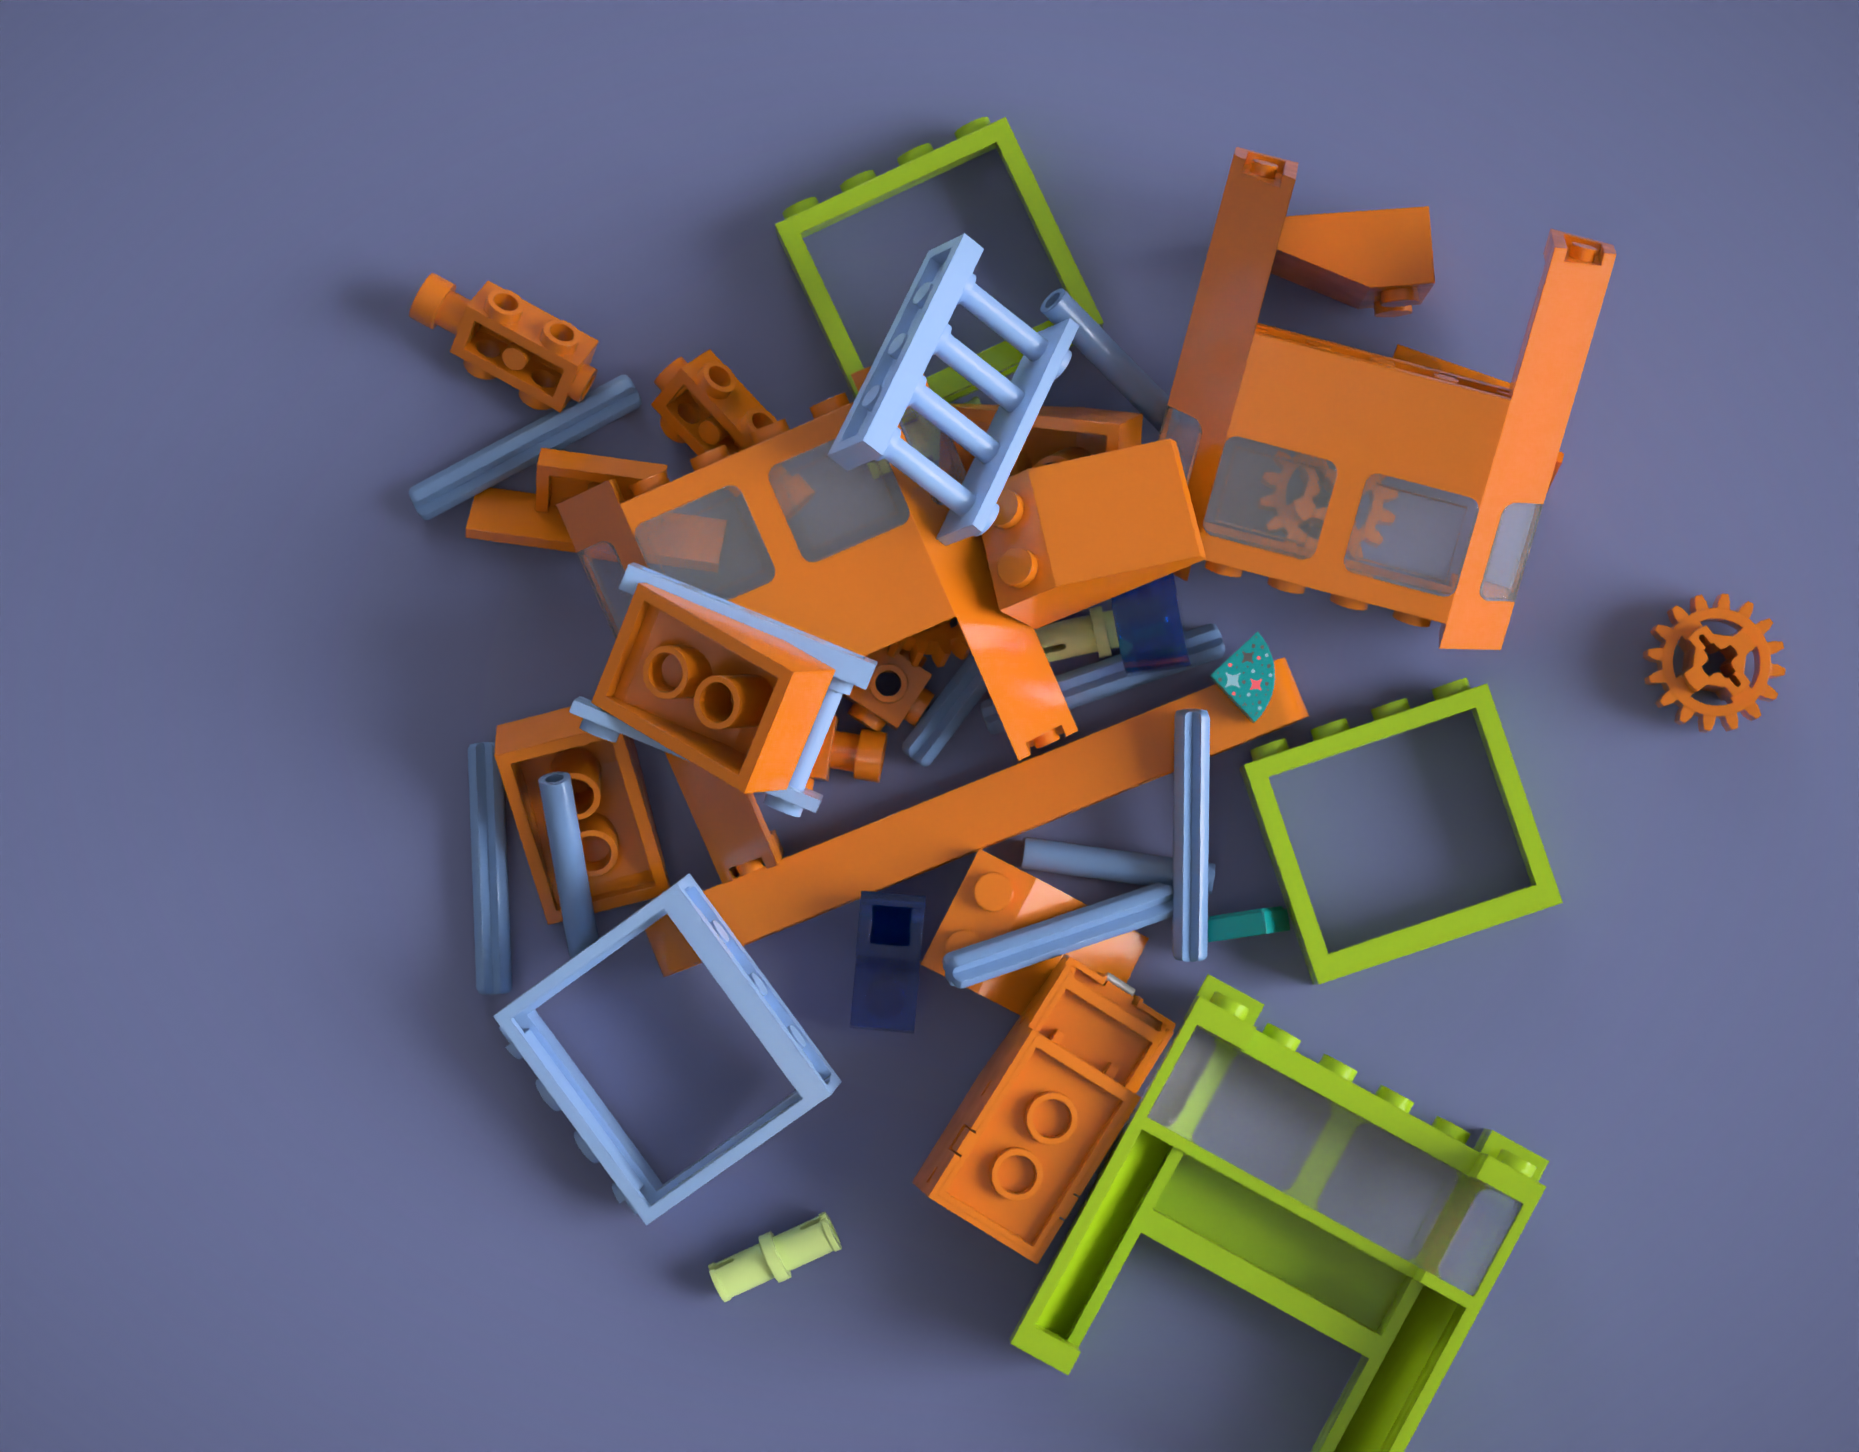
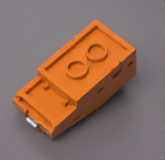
M1064 954L976 1078L912 1183L933 1201L1025 1258L1038 1264L1064 1223L1059 1217L1067 1218L1078 1200L1074 1193L1078 1196L1082 1194L1141 1099L1136 1093L1174 1034L1173 1030L1176 1023L1144 1004V999L1134 995L1135 989L1111 973L1108 972L1106 975L1098 971L1095 973L1072 957Z

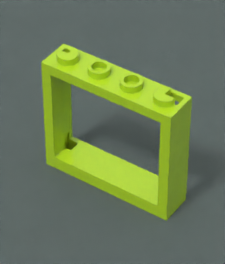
M988 117L973 120L954 132L957 140L935 150L931 143L917 146L897 158L899 167L879 176H876L874 170L859 173L847 179L839 186L842 191L841 194L821 203L818 202L816 197L801 200L782 212L785 220L775 224L777 237L854 400L858 390L851 374L864 369L803 238L993 149H997L1062 288L1103 328V319L1006 117L993 123L990 122ZM1048 320L1032 329L1039 332L1053 326V324ZM1007 341L977 353L980 358L1005 377L1015 373L1023 357V354ZM951 367L926 377L931 390L948 403H952L979 390ZM912 408L905 410L899 422L900 426L911 422V416L919 413Z
M1466 677L1431 689L1435 701L1414 708H1410L1407 698L1371 709L1374 721L1351 729L1347 718L1324 724L1310 730L1313 742L1289 749L1286 738L1251 749L1250 753L1253 762L1244 764L1239 768L1313 985H1319L1563 903L1488 683L1471 688ZM1472 710L1531 885L1328 953L1269 777Z

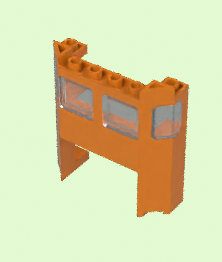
M1236 147L1158 441L1171 438L1177 442L1206 556L1205 568L1214 573L1229 577H1241L1243 570L1268 577L1267 584L1271 587L1294 594H1303L1306 587L1331 594V602L1353 610H1367L1368 604L1394 610L1392 616L1396 620L1413 626L1429 627L1431 620L1440 622L1442 624L1439 630V649L1501 650L1617 255L1614 245L1550 229L1543 252L1545 266L1510 387L1497 386L1257 323L1295 185L1299 163ZM1191 566L1171 574L1187 582Z
M871 366L851 374L858 392ZM926 381V386L930 388L928 381ZM845 392L809 407L814 419L790 429L784 418L750 433L749 435L754 445L730 455L726 445H722L690 459L689 461L694 470L692 473L670 482L666 471H662L630 485L634 496L630 500H624L616 480L611 479L556 505L615 640L633 596L620 590L619 586L628 564L633 562L863 656L956 617L1018 761L1031 755L1030 747L1035 746L1038 749L1059 740V735L1063 733L1067 737L1078 731L1036 630L999 611L982 535H973L945 546L936 537L950 509L885 459L880 461L872 460L847 471L827 456L854 403L849 402ZM910 406L907 407L897 426L901 429L900 438L962 485L967 471L954 441ZM665 752L722 884L733 881L738 873L741 877L764 867L763 863L767 869L777 866L785 851L775 829L769 831L753 793L744 794L692 762Z

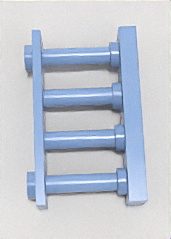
M965 233L928 251L827 455L847 471L872 460L880 461L885 459L947 506L950 510L936 537L945 546L973 535L980 536L995 521L999 513V505L996 502L1053 381L1061 375L1071 360L1072 352L1069 350V347L1080 326L1069 318L1036 332L975 283L976 275L973 274V271L984 248ZM960 304L1023 354L1011 381L950 334L952 327L948 322L956 305ZM933 355L941 359L999 405L987 432L926 386L927 379L923 373ZM910 406L975 457L962 485L900 438L901 429L897 426L907 407Z
M635 562L628 564L619 586L620 590L634 595L638 583H648L780 638L835 669L787 789L766 791L765 793L767 794L763 802L771 808L795 817H800L804 808L816 813L823 795L807 789L805 786L842 695H850L854 685L865 690L867 689L878 661ZM579 696L571 705L569 713L583 718L579 728L589 734L607 741L617 742L621 733L687 760L592 704V700Z

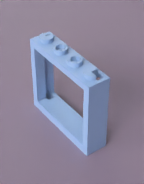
M690 873L493 1016L500 1025V1031L510 1043L505 1048L515 1058L525 1059L538 1077L536 1087L543 1100L553 1110L563 1111L576 1129L574 1138L579 1149L591 1162H600L614 1181L612 1190L618 1202L621 1203L625 1200L634 1214H638L645 1225L654 1221L829 1097L842 1082ZM668 914L796 1090L663 1184L535 1009Z

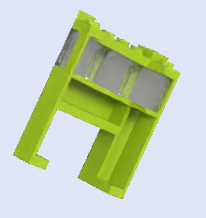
M1207 974L1146 1086L1141 1099L1134 1108L1009 1338L1010 1344L1069 1375L1081 1353L1079 1346L1139 1235L1142 1233L1362 1354L1310 1452H1404L1546 1189V1186L1539 1183V1180L1549 1161L1494 1130L1485 1128L1474 1148L1465 1145L1471 1134L1439 1116H1436L1432 1125L1423 1122L1409 1114L1414 1105V1102L1383 1085L1379 1086L1375 1095L1352 1083L1358 1073L1356 1070L1326 1054H1323L1319 1063L1312 1061L1296 1052L1301 1040L1268 1022L1262 1033L1256 1030L1257 1027L1253 1025L1261 1013L1264 1004Z

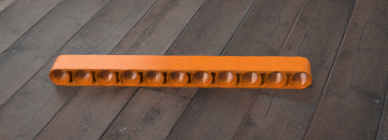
M1283 657L1274 660L1275 683L1273 693L1265 711L1254 723L1214 684L783 858L777 866L768 869L764 866L752 873L736 877L733 881L721 883L703 892L742 946H745L975 853L979 849H985L1173 773L1174 715L1177 710L1186 708L1207 710L1210 717V757L1309 717V714L1287 660ZM668 914L645 929L663 977L703 963Z

